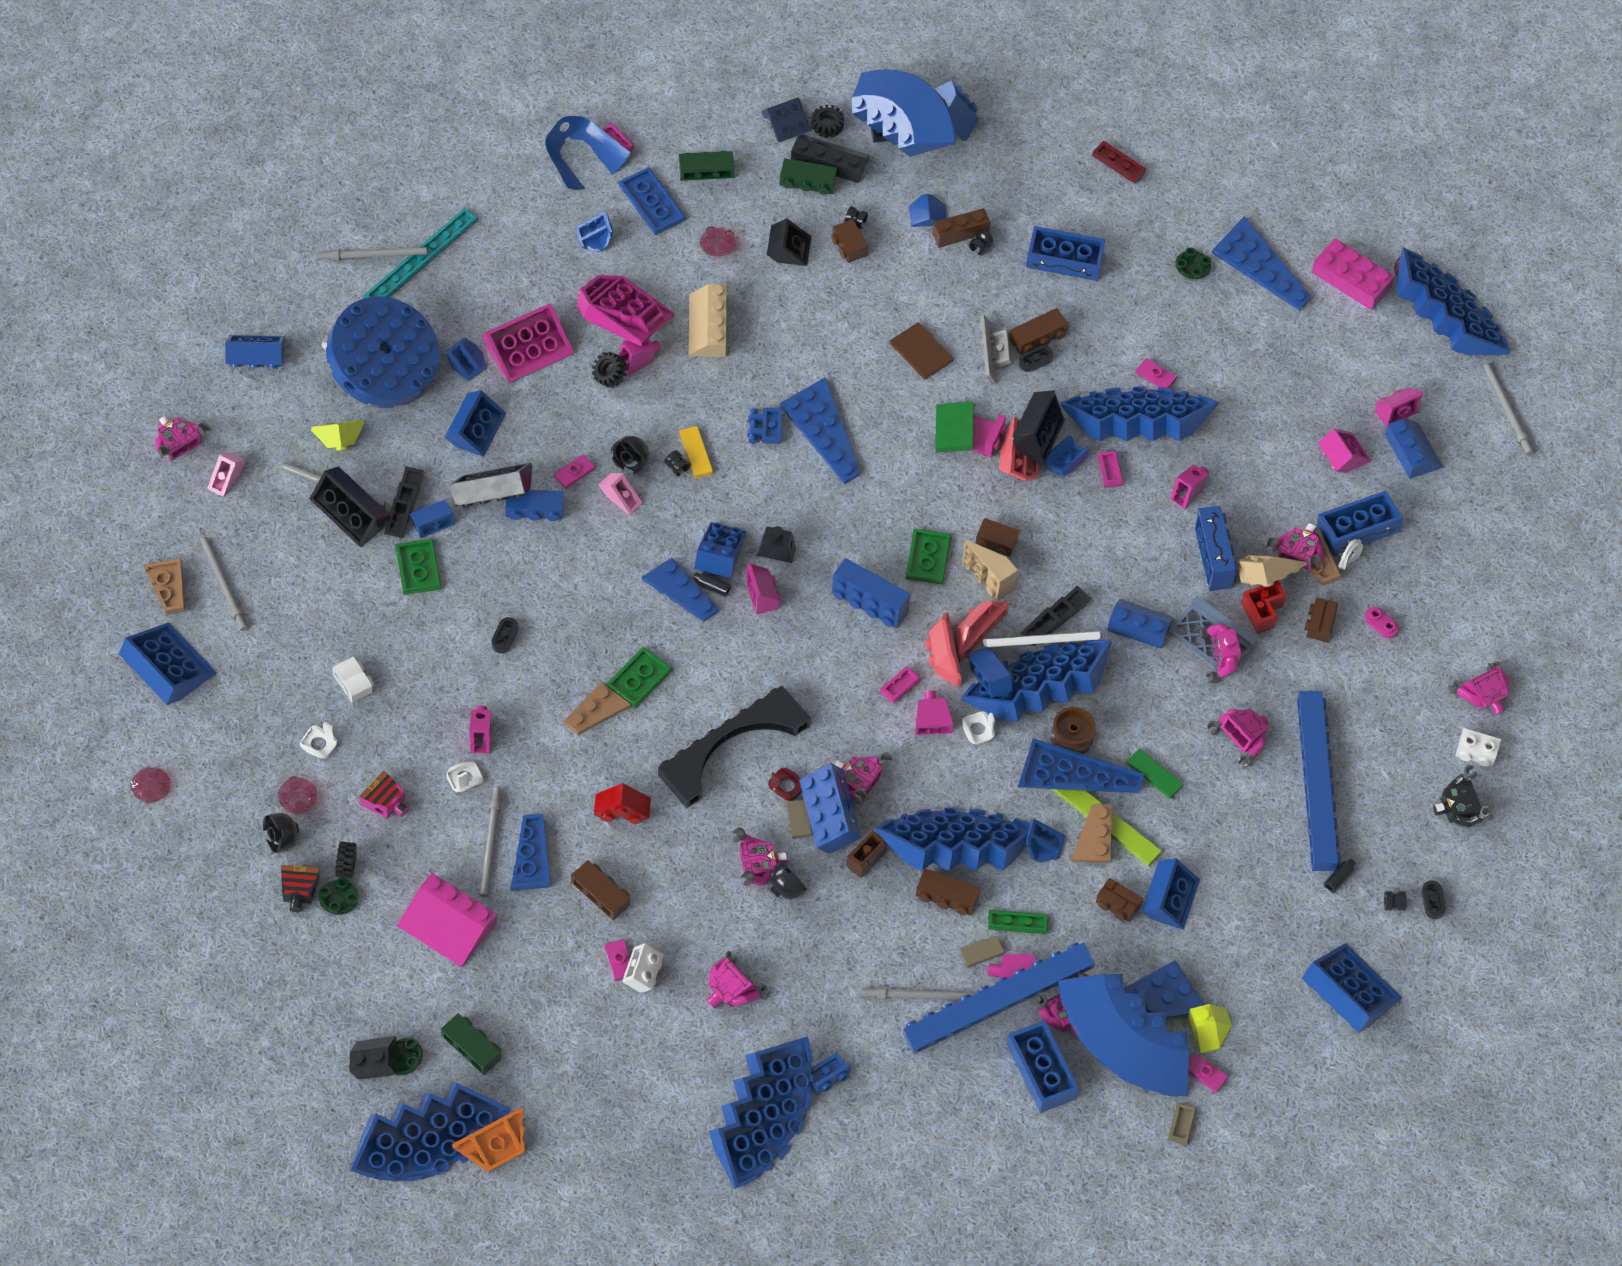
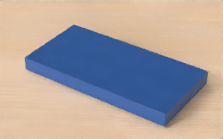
M649 167L618 182L619 187L655 235L686 221V216Z

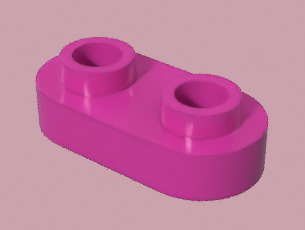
M1371 607L1366 611V622L1381 636L1390 639L1397 635L1398 624L1378 607Z

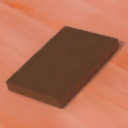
M919 322L890 340V344L924 380L953 362L952 356Z

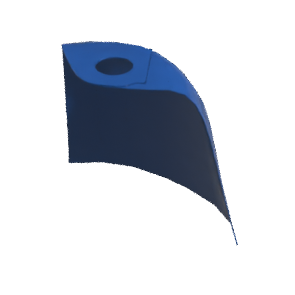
M566 116L561 118L548 133L545 140L547 152L566 187L573 190L586 188L580 183L560 154V150L567 137L585 141L590 145L611 175L617 172L630 155L627 149L599 126L583 116ZM568 122L569 128L564 132L560 131V126Z

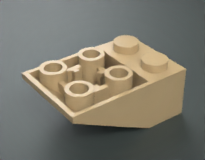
M968 540L965 541L963 565L966 569L972 570L975 579L979 583L982 582L986 586V591L990 596H994L998 600L1016 588L1018 569L1006 556Z
M1248 555L1238 560L1237 565L1241 583H1249L1251 586L1262 584L1264 587L1273 585L1276 580L1287 578V575L1290 573L1299 572L1300 568L1307 565V562L1273 556Z

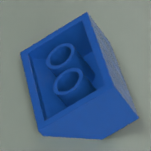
M949 81L935 88V90L944 99L945 105L951 113L950 117L954 124L955 133L962 141H967L978 120L976 113L978 108L974 101L971 102L968 94L963 93L960 85L957 86L953 81Z
M229 335L225 342V364H230L231 367H241V364H246L252 368L260 367V365H267L268 368H278L283 363L285 336Z
M482 390L467 393L445 438L457 448L484 457L506 412Z
M1404 418L1387 425L1385 436L1409 479L1443 468L1419 423Z
M1119 599L1111 614L1107 631L1162 649L1173 617Z
M1177 858L1158 861L1142 912L1154 921L1184 929L1200 879Z

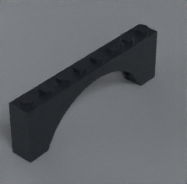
M783 686L777 689L774 688L764 698H759L747 709L740 710L732 719L725 720L717 729L710 730L702 739L693 741L688 748L678 751L670 760L663 761L658 767V776L687 809L702 799L701 776L709 757L724 742L734 736L754 730H776L796 736L810 727L811 717Z

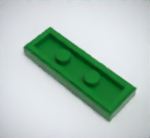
M1140 748L1126 761L1135 771L1143 773L1144 778L1169 799L1183 787L1179 780Z
M989 910L988 930L1047 934L1048 914Z

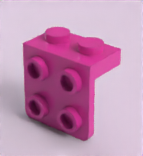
M999 414L994 423L974 415L972 451L988 457L992 456L994 450H997L999 447L1001 435H1004L1008 425L1005 424L1006 416Z

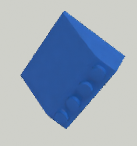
M169 622L126 637L119 652V655L166 705L181 700L216 674L214 669Z
M1346 943L1313 961L1302 977L1358 1033L1372 1025L1402 999Z

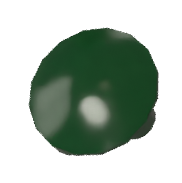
M1189 247L1177 256L1175 264L1178 272L1184 277L1201 279L1209 274L1212 260L1203 253Z
M339 878L338 880L328 882L320 888L319 902L321 907L331 914H346L357 905L358 892L346 878Z
M414 1038L397 1040L396 1075L398 1076L412 1073L419 1067L422 1061V1047Z

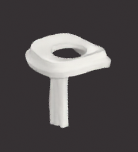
M1360 539L1352 540L1345 552L1338 554L1342 556L1337 564L1339 570H1345L1349 564L1360 557L1363 549Z
M981 711L962 719L963 729L971 743L981 744L994 738L995 720L993 713L988 715L986 712ZM974 723H981L985 726L986 730L983 734L976 735L972 733L970 728Z
M324 722L323 729L318 726H312L300 742V747L316 757L325 759L335 749L337 738L334 736L333 726ZM316 738H323L326 741V746L321 750H315L311 746L312 741Z
M475 762L459 763L451 767L446 775L455 792L466 791L480 785L484 781L483 775ZM467 772L471 773L473 776L472 780L469 782Z

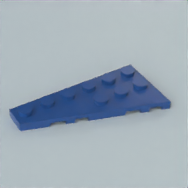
M1245 216L1212 250V254L1299 311L1310 301V294Z
M826 377L780 403L783 411L844 484L860 476Z
M1033 738L1018 787L1139 793L1144 774Z
M1176 960L1124 988L1125 993H1144L1146 1013L1165 1012L1166 1019L1188 1016L1191 1008L1204 1005Z

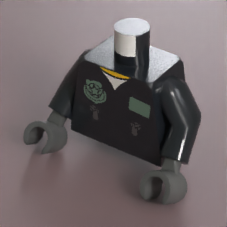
M1467 765L1464 768L1465 774L1457 776L1443 790L1440 799L1442 803L1433 805L1436 816L1446 814L1449 823L1455 822L1465 827H1472L1482 822L1484 818L1486 820L1493 819L1492 813L1487 814L1492 809L1489 806L1481 807L1471 780L1468 781V778H1476L1477 776L1476 771L1469 774V771L1474 768L1472 765Z

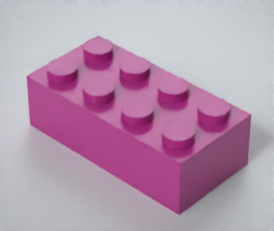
M1336 238L1316 258L1312 269L1313 274L1370 310L1392 288L1395 277Z

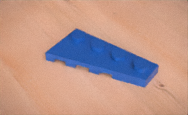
M672 557L642 576V581L650 584L660 593L665 594L670 600L678 603L703 622L719 612L717 606Z
M543 814L523 815L510 890L549 888L550 878Z

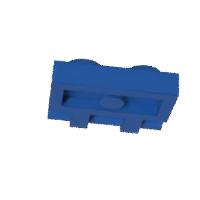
M755 408L750 409V414L748 415L750 427L747 430L749 443L754 444L757 437H762V443L781 444L782 408H763V414H758V410ZM757 423H763V428H757Z

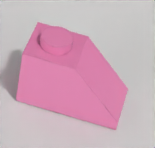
M231 452L221 454L207 489L224 497L240 476L246 460Z
M610 473L599 484L606 497L629 515L643 503L623 473Z

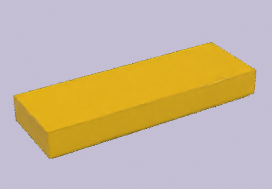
M694 426L679 430L694 478L712 475L713 470L698 427Z

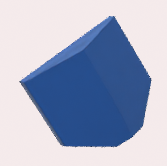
M931 194L921 195L909 206L911 227L933 226V222L947 218L945 204Z
M606 211L575 227L581 248L597 252L603 251L608 247L614 233Z
M466 337L445 351L451 367L466 381H469L487 367L481 350L475 343L467 340Z
M1032 819L1025 842L1030 857L1040 863L1059 859L1066 835L1036 819Z

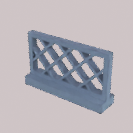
M1199 596L1192 600L1189 608L1168 631V633L1217 668L1216 657H1210L1206 654V649L1213 648V644L1205 645V639H1202L1203 645L1194 646L1191 643V638L1200 637L1201 633L1190 634L1189 626L1200 625L1203 628V624L1211 623L1216 625L1224 623L1230 629H1235L1239 645L1246 649L1241 654L1238 666L1251 650L1253 651L1257 647V638ZM1194 611L1199 615L1200 620L1189 622L1188 615ZM1187 626L1188 634L1179 635L1175 630L1178 627Z

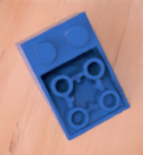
M710 522L697 549L694 569L731 578L747 531L741 530L738 527H728L721 523Z

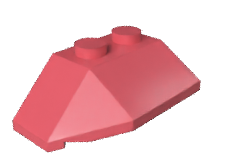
M1014 417L1001 442L999 470L1022 481L1035 480L1039 477L1040 464L1020 453L1016 444L1013 443L1012 436L1020 422V419Z
M987 601L980 603L975 609L972 608L967 613L963 622L959 621L954 628V638L958 662L961 663L1004 618L1009 608L1007 602Z
M945 612L930 629L928 639H925L926 650L931 652V655H929V665L934 668V673L954 686L960 687L962 678L949 612Z

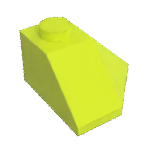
M364 420L311 427V431L327 448L335 447L336 451L346 450L348 445L355 444L364 425Z
M1207 1004L1191 1008L1189 1011L1188 1021L1200 1054L1220 1049L1232 1027L1226 1008Z

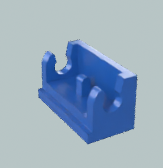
M445 499L410 513L411 519L414 522L413 526L420 538L455 525L453 512Z

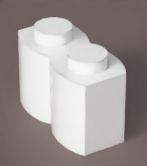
M354 657L333 666L335 678L352 703L371 694L372 686H374L369 675L366 676L363 672L364 667L362 663L356 661Z

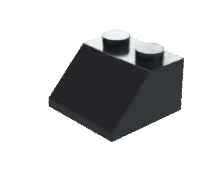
M786 218L771 225L767 255L777 263L807 266L812 236Z
M390 1036L357 1041L350 1051L349 1071L356 1079L396 1075L397 1037Z

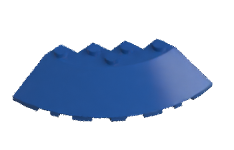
M885 69L861 73L852 96V114L861 121H867V125L878 134L883 132V137L893 145L898 144V148L906 155L911 157L956 144L955 128L950 117L951 113L947 109L944 99L926 81L913 74L898 70Z
M1403 247L1396 283L1398 297L1413 302L1418 316L1432 320L1434 332L1438 335L1449 337L1451 348L1455 352L1465 355H1508L1510 353L1508 342L1505 336L1500 334L1501 328L1499 324H1495L1491 320L1493 315L1486 306L1482 307L1481 310L1474 302L1476 296L1468 289L1463 290L1457 284L1459 280L1449 272L1444 274L1437 264L1432 263L1430 265L1423 260V256Z
M1134 386L1130 392H1120V387L1105 389L1106 394L1102 392L1096 393L1095 391L1089 392V396L1081 398L1078 395L1061 402L1060 406L1086 435L1097 441H1103L1112 435L1124 441H1129L1138 435L1151 441L1157 440L1164 435L1181 441L1192 435L1215 410L1219 402L1202 395H1198V397L1191 396L1187 391L1173 392V389L1158 387V390H1146L1144 386Z
M1087 640V643L1076 644V641H1069V644L1058 646V643L1043 646V650L1035 653L1031 651L1019 654V660L1010 665L1008 661H1004L1006 670L1010 671L1014 678L1012 683L1013 691L991 698L981 683L978 682L977 684L973 683L961 697L962 701L988 714L993 713V716L1000 720L1018 722L1025 710L1044 712L1050 701L1068 703L1075 691L1094 693L1101 681L1112 643L1108 640Z
M951 807L944 808L943 811H931V809L917 810L916 814L913 815L905 813L899 819L885 821L877 826L875 831L906 864L921 871L932 863L948 871L959 863L976 871L985 863H989L997 869L1005 870L1015 861L1026 846L1025 842L1030 823L1017 818L1013 822L1002 820L1003 814L996 813V815L991 814L986 817L982 816L985 815V810L970 808L969 813Z
M1101 974L1058 981L1060 998L1063 1006H1065L1070 1024L1076 1030L1077 1037L1081 1043L1090 1050L1100 1064L1109 1068L1120 1079L1131 1085L1135 1084L1143 1088V1090H1151L1167 1096H1187L1189 1067L1187 1032H1168L1165 1012L1146 1013L1144 993H1125L1123 974Z
M808 1036L745 1055L751 1075L733 1080L739 1100L721 1105L726 1126L709 1131L714 1151L734 1189L754 1181L764 1171L767 1172L773 1168L771 1163L776 1157L782 1159L791 1148L787 1144L795 1134H799L812 1097L810 1092L811 1082H813L811 1062L813 1061Z
M451 1083L444 1099L431 1093H425L418 1109L404 1103H398L391 1120L377 1113L370 1115L360 1138L350 1171L366 1177L387 1181H414L449 1171V1166L458 1160L462 1164L469 1160L452 1147L453 1143L508 1115L511 1108L459 1083Z

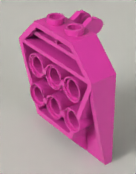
M597 275L593 280H589L586 286L581 287L577 294L579 297L577 309L582 313L585 320L639 346H642L645 341L675 315L674 312L624 276Z

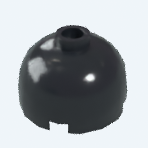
M624 436L616 441L611 448V452L613 451L614 455L612 460L622 470L626 467L624 463L631 464L634 461L637 462L633 467H626L633 471L632 474L641 471L649 460L648 446L642 439L636 436Z
M273 813L264 817L263 831L267 830L271 842L267 839L266 841L273 853H280L295 845L299 826L287 814Z
M782 860L771 870L769 881L773 887L770 890L777 898L781 895L785 899H796L808 890Z

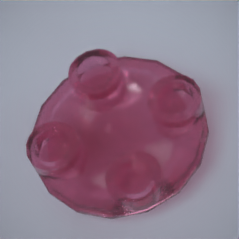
M710 226L700 238V247L710 256H725L732 252L735 247L734 232Z
M148 767L138 771L131 782L132 792L145 803H152L162 799L171 788L170 778L167 773L156 767Z
M292 776L285 781L278 792V801L281 807L287 812L294 814L309 811L317 800L316 787L310 781L298 778L297 776Z

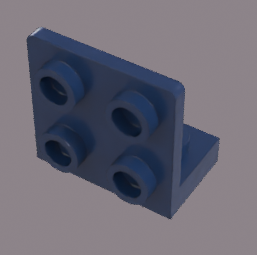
M799 97L761 111L764 118L769 117L778 142L811 131Z

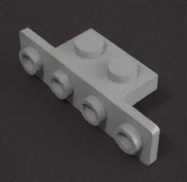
M983 314L980 315L981 322L979 327L982 332L981 344L984 348V353H982L985 363L984 375L992 384H996L995 368L1012 363L1010 335L1007 329L992 333L991 322Z

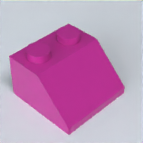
M1406 388L1402 391L1397 390L1393 395L1387 398L1383 397L1377 402L1375 413L1387 427L1389 423L1406 419L1418 413L1423 393L1412 388Z
M1334 428L1318 442L1322 448L1321 452L1329 458L1331 467L1337 472L1346 473L1371 462V459L1351 432Z
M751 563L747 564L746 584L756 614L778 610L781 596L779 591L776 592L775 590L776 581L774 576L770 575L767 568Z

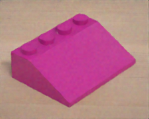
M551 303L481 335L488 352L508 383L574 354Z
M431 873L418 889L397 927L462 968L497 924V914L434 873Z

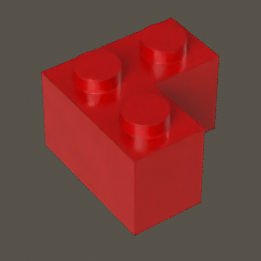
M1278 580L1274 581V584L1264 587L1262 585L1243 593L1241 605L1257 634L1275 627L1277 615L1274 610L1284 606L1286 594Z
M622 783L595 794L593 815L599 817L604 822H611L614 819L623 817L632 824H639L649 819L651 798Z

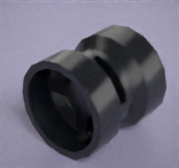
M850 206L844 222L853 219L856 226L862 229V222L866 223L868 212H860L857 208Z
M980 230L976 238L969 242L970 250L974 252L976 249H979L978 255H983L986 252V248L993 244V237L988 232Z
M678 450L671 452L664 460V463L669 468H672V472L676 476L681 475L678 472L681 468L684 472L690 468V463L682 458V454Z
M1392 891L1384 892L1385 911H1391L1395 908L1399 911L1406 910L1407 898L1405 891H1398L1397 894Z

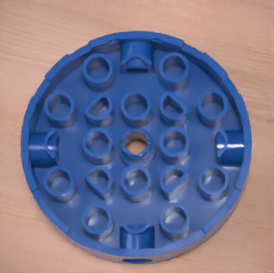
M368 297L352 303L340 314L327 337L326 358L332 370L331 374L336 382L354 399L364 404L377 405L378 408H394V406L406 405L418 398L433 380L439 366L440 349L433 328L415 308L394 298Z

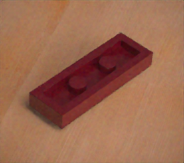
M1104 140L1092 153L1093 157L1134 184L1146 173L1145 167Z

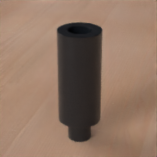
M696 572L693 576V579L698 581V585L724 597L727 596L731 589V584L705 572L702 574Z
M1349 859L1348 862L1343 861L1324 882V887L1334 893L1354 872L1353 867L1356 865V862L1353 859Z

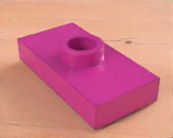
M612 123L602 129L629 152L634 150V145Z
M1148 358L1136 369V374L1157 387L1170 388L1177 376Z
M1117 452L1098 453L1097 458L1104 488L1122 486L1123 479Z
M583 454L554 473V478L567 489L594 471L595 466Z
M906 666L880 688V693L894 704L917 685L921 678Z
M624 939L605 944V950L615 981L623 980L630 960Z
M1197 1053L1189 1060L1188 1073L1215 1093L1228 1079L1225 1073Z

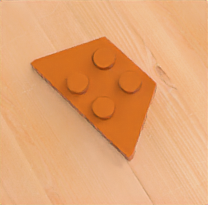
M521 1107L453 1143L452 1147L486 1172L525 1152L523 1108Z

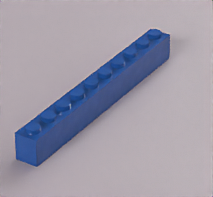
M1299 691L1297 706L1312 871H1335L1337 865H1340L1341 856L1340 853H1337L1339 836L1335 835L1337 818H1334L1333 814L1336 811V802L1332 801L1334 783L1330 781L1333 769L1332 766H1329L1331 749H1327L1330 736L1329 732H1326L1328 716L1324 715L1326 698H1323L1322 691Z
M1074 943L1063 953L1060 951L1055 952L1049 956L1050 959L1044 962L1042 960L1036 961L1031 965V968L1027 970L1022 968L1014 972V976L1008 979L1003 977L995 982L996 985L992 987L984 986L973 996L970 994L965 995L959 999L960 1002L954 1005L949 1003L943 1006L942 1010L937 1013L933 1011L924 1015L923 1020L918 1022L914 1020L905 1025L906 1028L903 1029V1034L913 1054L1058 986L1059 980L1072 979L1093 969L1095 963L1085 943Z

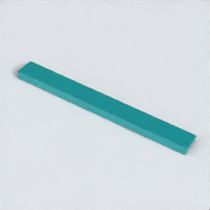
M466 208L461 210L419 247H427V255H409L363 295V298L391 297L476 223L478 217Z

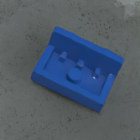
M1068 435L1051 450L1046 464L1051 472L1065 477L1089 456V452L1087 449L1076 445L1073 437Z
M837 1052L812 1067L813 1082H811V1087L816 1094L822 1091L827 1092L833 1087V1084L838 1081L843 1082L850 1076L851 1065L849 1063L845 1064Z

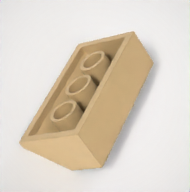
M707 284L689 295V356L726 357V284Z

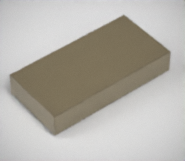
M805 800L787 801L792 839L812 837Z
M993 936L960 948V953L967 968L1004 955V950L997 936Z
M1177 1103L1167 1141L1187 1146L1196 1107Z

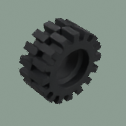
M825 105V108L819 106V109L816 108L815 113L813 112L812 129H814L816 134L819 132L821 137L824 134L825 138H828V135L831 138L834 137V134L836 136L839 135V132H842L844 127L843 112H839L840 109L838 107L834 109V105H831V108L828 105ZM824 118H831L835 123L827 125L821 121Z
M603 352V356H597L598 361L594 360L596 365H592V369L595 370L592 371L593 378L596 382L606 387L613 388L615 385L619 386V381H624L622 377L627 376L624 371H628V368L625 367L627 362L615 353ZM613 363V371L610 375L606 376L608 366Z
M340 841L336 856L335 875L336 877L352 879L356 863L357 844Z

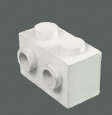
M1463 728L1455 756H1458L1463 761L1472 760L1478 762L1481 766L1493 767L1501 739Z
M646 943L634 947L622 982L641 993L652 990L656 984L657 973L662 967L664 954Z

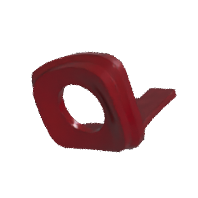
M781 768L776 773H771V778L768 782L769 788L785 800L793 801L802 793L799 781L801 778L792 770ZM784 779L791 780L794 783L793 790L789 792L780 788L781 781Z

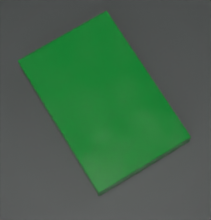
M974 403L936 404V452L973 450Z
M914 529L905 579L943 584L951 534Z
M433 539L395 544L404 595L442 589Z
M642 647L606 686L636 709L673 671V668L645 647Z

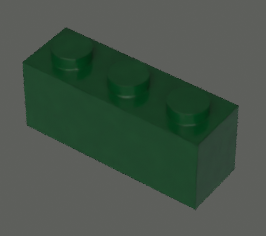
M733 151L679 154L680 181L734 178Z
M784 158L779 185H783L785 188H800L803 191H817L823 195L833 194L837 167Z
M457 1013L441 1028V1036L477 1070L485 1075L501 1060V1049L496 1043H491L487 1040V1036L482 1030L475 1029L469 1018L466 1016L462 1017Z

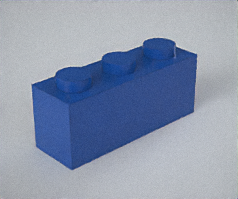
M528 490L525 496L514 498V495L508 496V499H506V517H510L513 520L520 518L538 520L542 518L557 521L558 519H563L564 491Z
M990 647L968 654L972 673L991 698L1013 691L1012 683L1014 678L1012 673L1006 670L1004 662L999 661L997 653H993Z

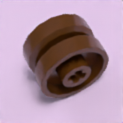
M1068 707L1058 712L1052 727V744L1081 754L1088 752L1093 744L1096 726L1092 715L1079 707Z

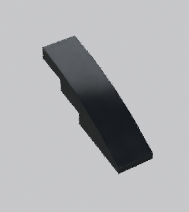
M405 467L402 481L399 483L396 497L393 499L390 516L384 532L385 535L403 539L411 517L410 513L413 511L425 473L424 470Z
M1076 586L1065 597L1062 596L1050 608L1047 607L1021 632V635L1051 634L1077 614L1091 601V598L1080 587Z

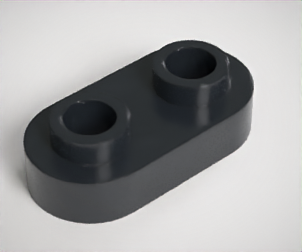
M1041 345L1023 353L1019 357L1020 369L1025 372H1031L1049 364L1053 359V350L1049 346Z
M506 617L499 622L491 639L492 649L495 652L505 653L510 649L518 632V623L514 618ZM507 627L512 628L510 631L505 630ZM501 642H502V643H504V645H503V646H499L498 643H501Z
M1430 880L1424 883L1421 891L1424 909L1429 918L1439 919L1444 915L1446 909L1443 890L1438 882ZM1432 890L1435 894H1429L1428 891ZM1436 908L1438 912H1433L1431 909Z

